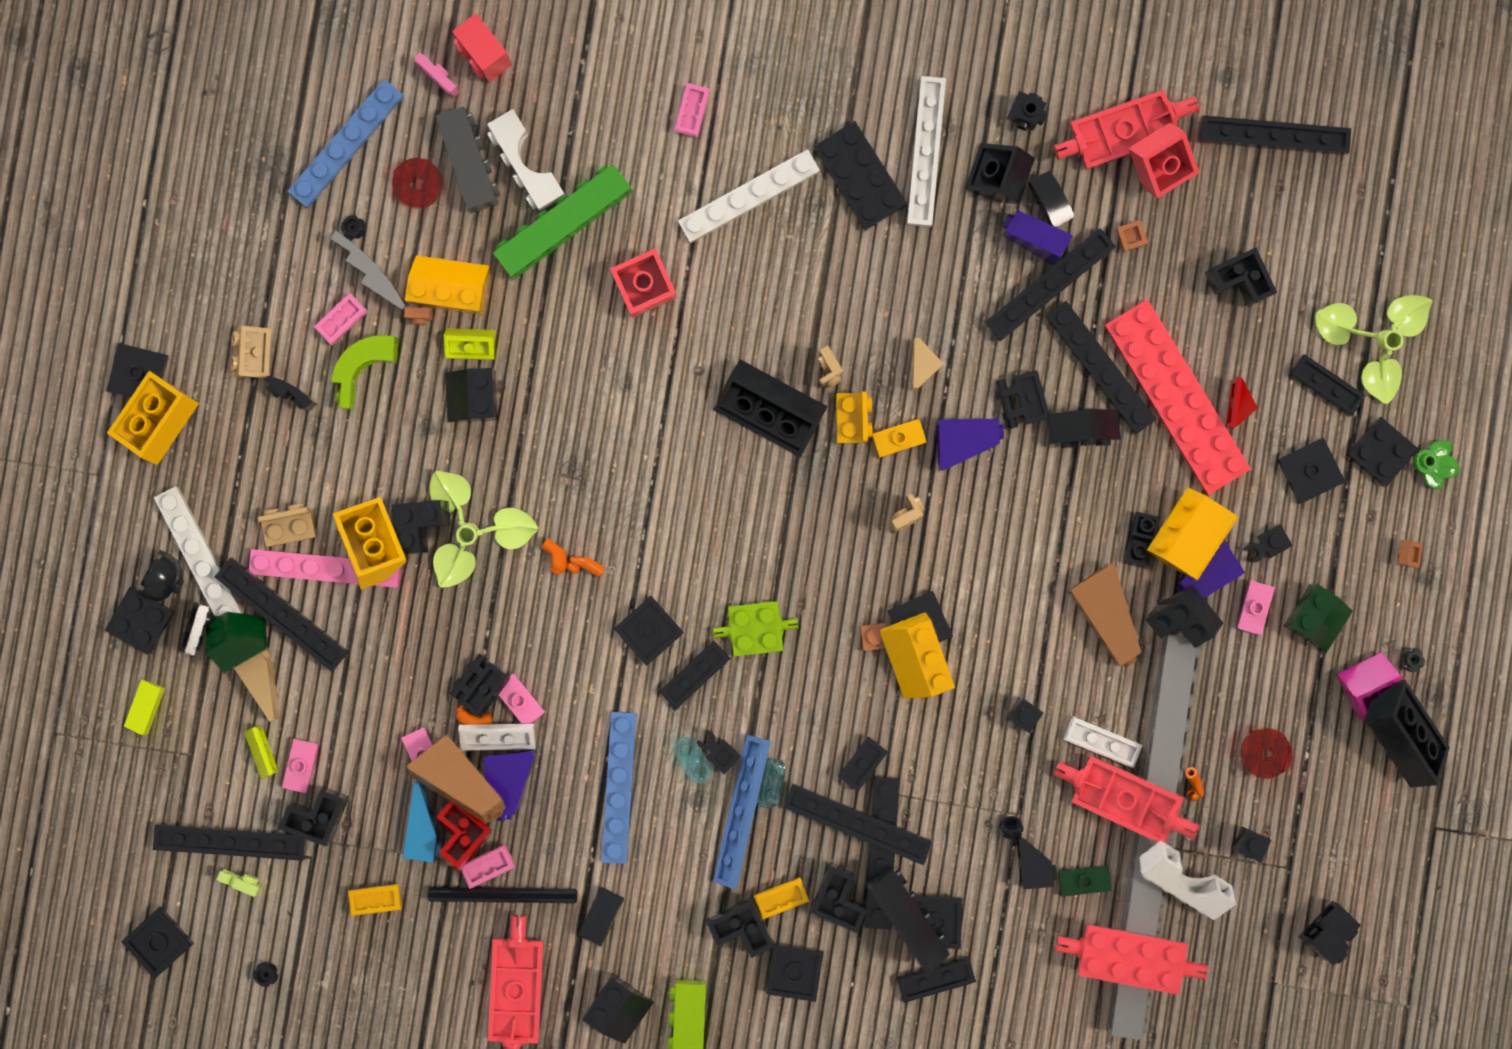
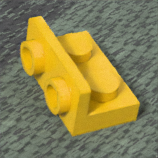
M867 391L861 393H836L837 444L867 443L868 437H872V422H868L867 412H872V397H867Z

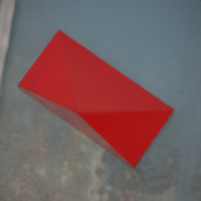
M1240 377L1232 379L1226 429L1237 427L1258 409L1243 378Z

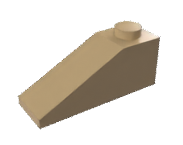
M267 648L234 667V669L269 722L279 719L273 662L269 658L272 654Z

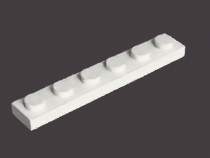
M921 76L907 225L932 227L946 78Z
M807 149L678 220V223L691 244L820 173V170Z
M175 486L154 497L214 616H220L226 612L244 614L234 593L215 578V575L221 568L179 487Z

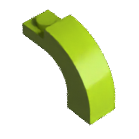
M386 335L367 337L352 344L343 352L334 367L331 379L332 383L341 385V389H337L336 402L340 404L339 408L354 411L356 381L359 374L366 367L375 363L397 364L398 338Z

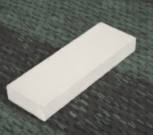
M1073 716L1063 740L1131 768H1134L1143 746Z
M534 724L459 725L458 728L460 750L535 749L536 747Z

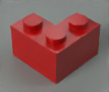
M449 801L436 816V822L453 835L439 851V858L459 873L489 838L492 829Z

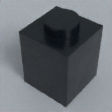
M1019 697L1005 718L1025 732L1030 733L1044 712Z
M1242 826L1232 849L1262 863L1271 839Z

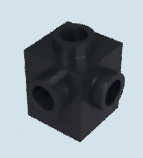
M1019 91L1007 116V120L1014 122L1015 126L1021 130L1029 131L1030 129L1034 131L1037 124L1042 126L1048 112L1044 111L1047 103L1042 101L1043 98L1037 94H1026Z

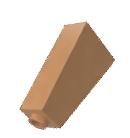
M1109 563L1067 591L1115 665L1128 667L1138 660L1136 656L1141 653V649L1116 567L1113 563Z
M445 735L407 765L414 779L485 824L490 820L494 821L499 818L506 808L502 798L448 735Z

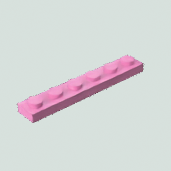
M251 549L249 571L254 575L358 584L349 558ZM401 567L386 581L373 586L399 588Z

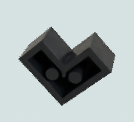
M1253 248L1218 264L1205 272L1215 295L1238 285L1247 307L1277 293L1257 248Z
M1083 409L1048 414L1050 444H1060L1061 449L1075 448L1076 443L1081 442V446H1109L1112 440H1121L1119 410Z
M433 500L391 504L393 529L404 555L429 553L427 528L451 526L449 501Z
M1193 584L1156 605L1145 619L1160 639L1180 629L1194 648L1214 638L1224 624Z
M324 788L319 791L313 809L293 802L287 805L278 829L326 847L334 839L349 796L329 788Z
M830 863L812 902L810 912L858 933L867 908L865 905L846 897L854 879V874Z
M752 897L707 919L706 924L717 946L741 935L751 958L774 947V941Z
M1331 901L1298 937L1317 956L1334 966L1336 963L1340 964L1348 956L1347 951L1351 947L1346 941H1351L1358 934L1357 929L1361 924L1340 904Z

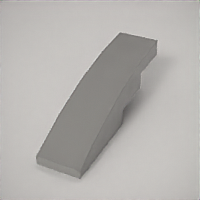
M335 230L330 239L350 252L345 261L365 274L361 283L404 311V307H407L406 303L383 271L361 249Z

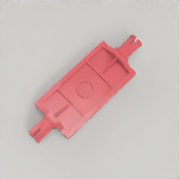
M1161 90L1083 117L1069 124L1074 136L1072 140L1053 145L1054 153H1057L1055 156L1057 160H1061L1078 153L1082 158L1085 170L1131 155L1129 147L1169 123L1177 126V121H1179L1180 117L1199 112V104H1195L1197 102L1195 96L1178 103L1170 102L1165 91Z
M1090 756L1086 767L1080 771L1061 761L1058 763L1056 768L1060 770H1055L1054 776L1073 784L1075 794L1072 803L1156 842L1163 841L1166 843L1172 831L1189 837L1191 840L1195 839L1196 831L1199 830L1200 825L1179 817L1184 797L1094 756Z
M511 915L510 938H494L492 944L488 1041L503 1043L502 1045L505 1049H520L526 1043H539L544 940H528L525 938L526 915L519 917V925L518 915Z
M1091 924L1086 925L1084 937L1080 938V940L1059 935L1056 939L1058 944H1055V952L1073 954L1079 958V976L1177 995L1180 993L1181 982L1184 976L1202 980L1207 979V974L1204 972H1208V964L1186 961L1188 944L1184 942Z

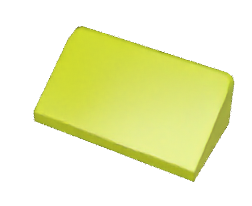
M447 328L443 335L444 358L494 360L495 330Z
M141 679L124 727L140 735H148L165 687Z
M263 726L253 727L245 731V736L260 777L264 778L278 773L279 770Z

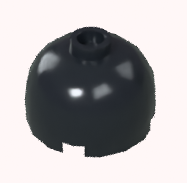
M161 549L157 553L161 558L152 561L140 585L144 586L143 591L138 589L136 592L137 595L152 601L165 600L172 592L178 594L184 583L180 579L182 574L180 563L175 557Z

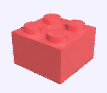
M476 13L452 31L456 38L453 41L457 47L456 49L465 60L470 58L468 62L480 79L485 77L490 83L512 66L505 49Z
M1172 123L1165 125L1128 148L1143 189L1156 198L1161 197L1200 173L1186 133Z
M656 248L610 268L632 318L677 298V294Z

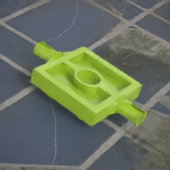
M778 601L728 606V627L713 628L714 638L729 636L733 645L734 656L783 651L782 636L784 630L798 629V624H796L798 620L797 618L782 620L779 614Z

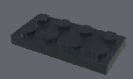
M856 121L851 122L813 146V150L864 231H867L907 206V202Z

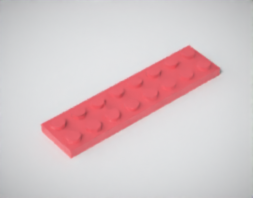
M1148 299L1104 325L1206 495L1213 493L1251 470Z

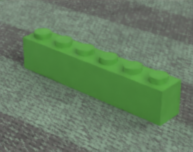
M614 164L609 167L607 165L601 167L595 173V178L589 182L588 180L581 182L575 188L576 192L570 196H562L556 201L555 204L557 206L550 211L547 209L542 211L535 217L536 221L530 226L528 224L523 225L515 232V237L509 241L505 239L495 247L497 250L493 254L513 280L632 193L630 185Z

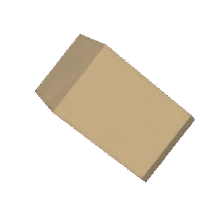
M914 338L912 391L918 390L944 365L920 338Z

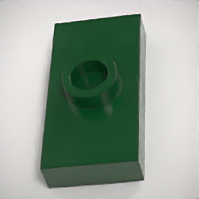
M1108 865L1058 871L1060 895L1062 897L1112 891Z

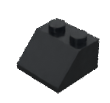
M980 143L965 190L999 202L1020 204L1035 157L1018 146Z
M493 368L464 369L446 373L448 423L498 420L496 371Z
M612 973L584 1014L582 1021L601 1034L626 1044L654 1001Z

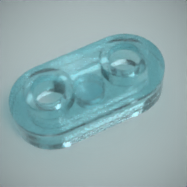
M691 737L680 738L674 745V754L691 781L698 784L707 782L712 775V766L695 739ZM683 745H689L691 752L688 754L683 753ZM703 766L705 769L704 774L698 775L695 772V768Z
M768 758L766 760L757 804L760 807L774 808L779 802L786 773L785 764L780 759Z

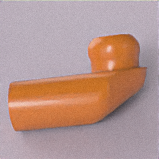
M547 538L541 548L552 557L551 572L555 575H560L567 568L566 551Z
M573 556L567 564V569L574 574H577L579 569L583 568L598 578L605 570L604 566L588 557Z
M459 706L456 710V719L463 725L493 724L490 712L485 713L482 718H479L464 706Z
M1189 767L1185 771V776L1191 788L1186 791V795L1195 802L1199 797H1203L1204 789L1197 769Z

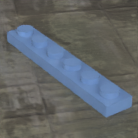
M383 79L290 187L288 192L309 209L401 102L404 95Z
M611 712L601 863L627 864L637 713Z
M752 735L746 736L713 880L715 883L737 889L771 743L770 740Z

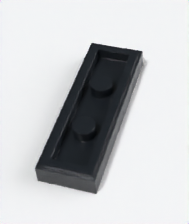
M1305 354L1300 357L1289 374L1290 377L1350 417L1354 415L1366 397L1365 394Z
M712 641L659 692L677 709L731 658L715 641Z
M969 957L940 964L928 976L923 970L896 977L904 1003L976 982Z

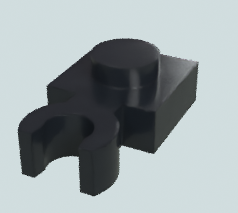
M1278 524L1257 536L1260 541L1259 544H1248L1244 550L1249 551L1253 548L1257 551L1256 557L1250 560L1253 563L1260 561L1264 553L1269 558H1272L1293 545L1282 525Z
M707 730L705 733L710 737V743L703 744L702 741L698 740L697 745L711 752L706 758L725 774L741 758V755L724 739L718 744L714 733Z

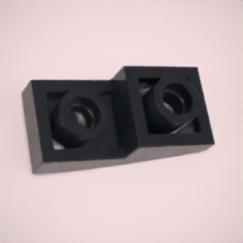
M1047 171L1028 182L1036 204L1042 206L1049 225L1058 227L1075 217L1063 190L1051 171Z
M266 376L264 378L269 384L266 387L267 390L275 398L280 396L287 399L293 395L290 399L299 409L304 407L310 411L317 405L311 397L297 387L275 377Z
M1141 512L1135 513L1124 556V564L1145 569L1150 567L1152 554L1147 549L1158 533L1161 517Z
M601 887L583 923L579 937L601 947L613 926L612 922L624 902V897Z

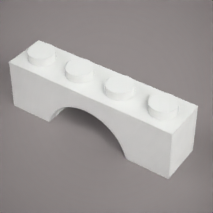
M512 109L488 123L487 125L491 131L487 135L494 146L499 144L502 148L503 153L500 156L507 168L512 165L516 171L513 178L520 189L525 186L529 193L526 199L532 209L538 208L541 213L556 205V201L565 194L551 172H533L525 167L521 161V147L528 134L514 110Z
M1163 841L1158 842L1139 857L1141 874L1147 881L1160 886L1165 892L1176 896L1181 902L1192 906L1202 915L1205 914L1215 920L1236 905L1232 885L1218 876L1191 878L1181 874L1183 869L1179 852Z

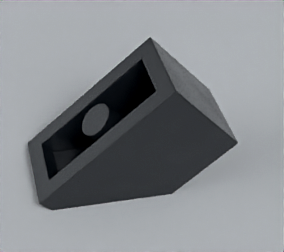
M1022 836L1016 839L1020 886L1023 889L1054 887L1053 880H1057L1056 865H1052V862Z

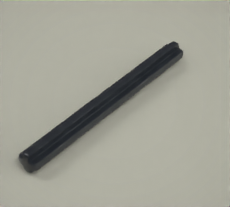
M431 887L428 890V901L576 903L578 900V891L576 889Z

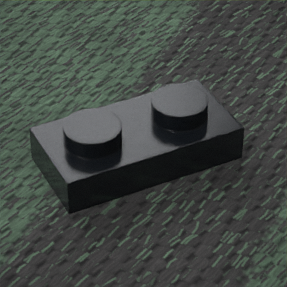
M867 736L838 774V777L856 791H859L888 751Z

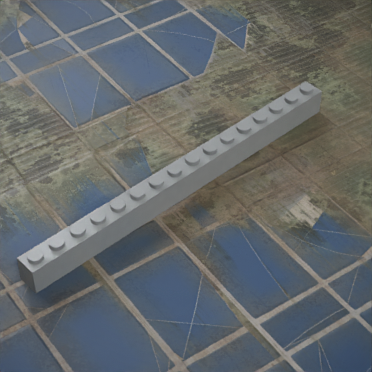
M1169 634L1162 639L1143 779L1176 793L1177 784L1181 783L1183 777V769L1180 768L1181 758H1185L1186 743L1183 742L1184 735L1188 733L1190 727V719L1187 718L1188 708L1191 709L1193 705V694L1190 692L1191 685L1195 684L1197 678V669H1194L1195 659L1199 658L1200 646L1194 648L1186 637ZM1136 832L1121 930L1156 937V933H1160L1162 927V919L1159 918L1160 908H1163L1165 904V893H1162L1163 889L1160 886L1147 881L1142 876L1139 857L1158 842ZM1169 835L1166 844L1169 845L1170 847H1172V843H1169V841H1170V835ZM1114 982L1107 1028L1111 1036L1142 1040V1033H1146L1148 1026L1145 1012L1146 1008H1150L1151 993H1148L1149 989Z

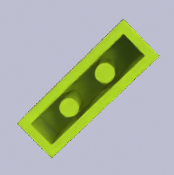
M676 979V986H671L670 1002H675L674 1012L669 1013V1027H674L673 1037H668V1049H703L706 981Z

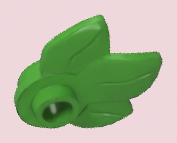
M1435 441L1428 449L1420 450L1413 458L1415 469L1423 474L1424 481L1430 488L1441 490L1443 478L1454 477L1460 471L1458 462L1449 456L1452 444L1448 441Z

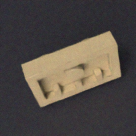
M239 326L236 328V331H233L231 345L235 346L234 356L230 359V371H233V377L264 379L266 376H269L271 328Z
M827 345L819 350L821 357L818 358V362L824 372L830 371V374L821 378L819 383L822 388L827 385L830 389L841 382L843 370Z
M912 493L907 495L905 502L910 511L905 508L894 514L893 520L890 523L894 533L914 524L923 517L922 512L925 508L918 496L914 498Z
M303 504L288 506L289 511L279 512V509L264 511V516L257 518L258 522L262 523L266 547L317 538L312 509L304 507Z

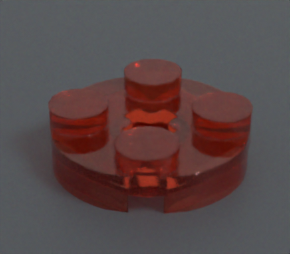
M411 158L402 162L394 169L392 187L396 197L402 203L415 209H422L435 203L440 191H442L443 179L437 167L428 159ZM416 177L421 180L424 179L421 189L418 190L415 186L411 187V183Z
M1271 728L1252 730L1246 736L1241 745L1240 755L1243 766L1251 774L1260 778L1271 779L1284 773L1289 768L1292 762L1293 751L1283 733ZM1269 746V751L1273 755L1263 760V755L1260 754V751Z

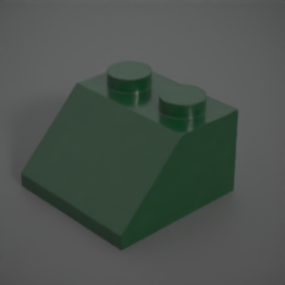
M1309 584L1283 626L1327 653L1353 610L1338 596L1319 584Z
M226 612L220 616L213 617L206 626V654L223 673L267 649L266 619L263 616Z

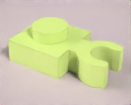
M227 869L220 870L216 879L253 897L261 894L264 884L258 882L259 878L251 874L239 876Z

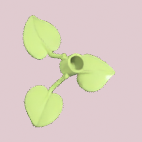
M1418 295L1397 298L1390 304L1387 310L1388 319L1394 323L1391 326L1392 330H1384L1379 334L1353 329L1357 322L1356 313L1352 307L1344 303L1331 304L1318 310L1315 314V324L1322 338L1333 345L1346 344L1349 341L1350 333L1376 338L1378 347L1385 350V352L1380 356L1379 362L1372 361L1365 366L1362 371L1361 381L1369 394L1383 404H1388L1399 389L1402 369L1395 359H1387L1385 361L1384 359L1392 354V350L1401 348L1404 342L1403 336L1413 337L1424 329L1433 301Z
M435 471L430 482L431 501H449V512L452 513L457 509L459 525L461 526L456 533L461 547L459 548L456 544L448 543L440 546L434 554L433 566L439 587L444 588L457 585L472 574L476 564L475 556L469 551H464L466 545L472 544L479 535L496 531L495 539L500 546L506 549H517L526 544L538 531V526L532 517L516 508H504L498 511L494 516L496 526L479 530L475 524L465 523L460 506L465 505L471 497V487L468 481L454 473Z

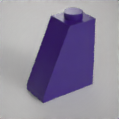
M1017 210L1014 216L1009 214L1002 226L1006 229L1002 236L1053 266L1061 258L1073 235Z
M999 419L938 420V471L947 470L1000 444V440L1004 439V426L999 425Z
M1223 540L1199 579L1195 580L1182 573L1176 582L1179 588L1176 591L1178 593L1193 584L1202 597L1206 598L1245 572L1226 541Z
M536 750L493 754L483 757L485 779L502 798L506 807L502 815L497 818V821L512 819L511 815H515L518 812L536 758Z

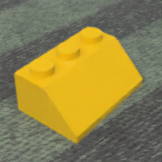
M416 255L408 276L405 301L409 305L483 315L490 266Z
M149 371L107 434L139 457L158 465L199 403Z
M1187 487L1147 550L1160 562L1198 580L1233 527L1238 516L1206 495Z
M381 497L333 513L336 528L361 590L386 581L406 563V558Z
M926 612L879 630L904 699L933 697L955 688L933 624Z

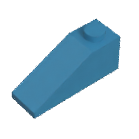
M417 781L413 785L403 858L433 863L439 857V851L443 848V842L439 841L440 833L425 787Z

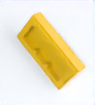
M920 419L872 434L879 458L927 443Z
M801 877L754 895L762 919L810 902Z
M399 884L348 891L351 916L402 909Z

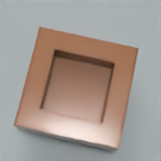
M1141 220L1115 229L1123 252L1148 244Z
M404 307V318L411 321L412 325H426V321H433V311L430 308Z
M1402 540L1398 550V564L1410 568H1419L1423 544L1411 540Z
M886 623L860 626L863 651L885 649L879 630L885 628Z

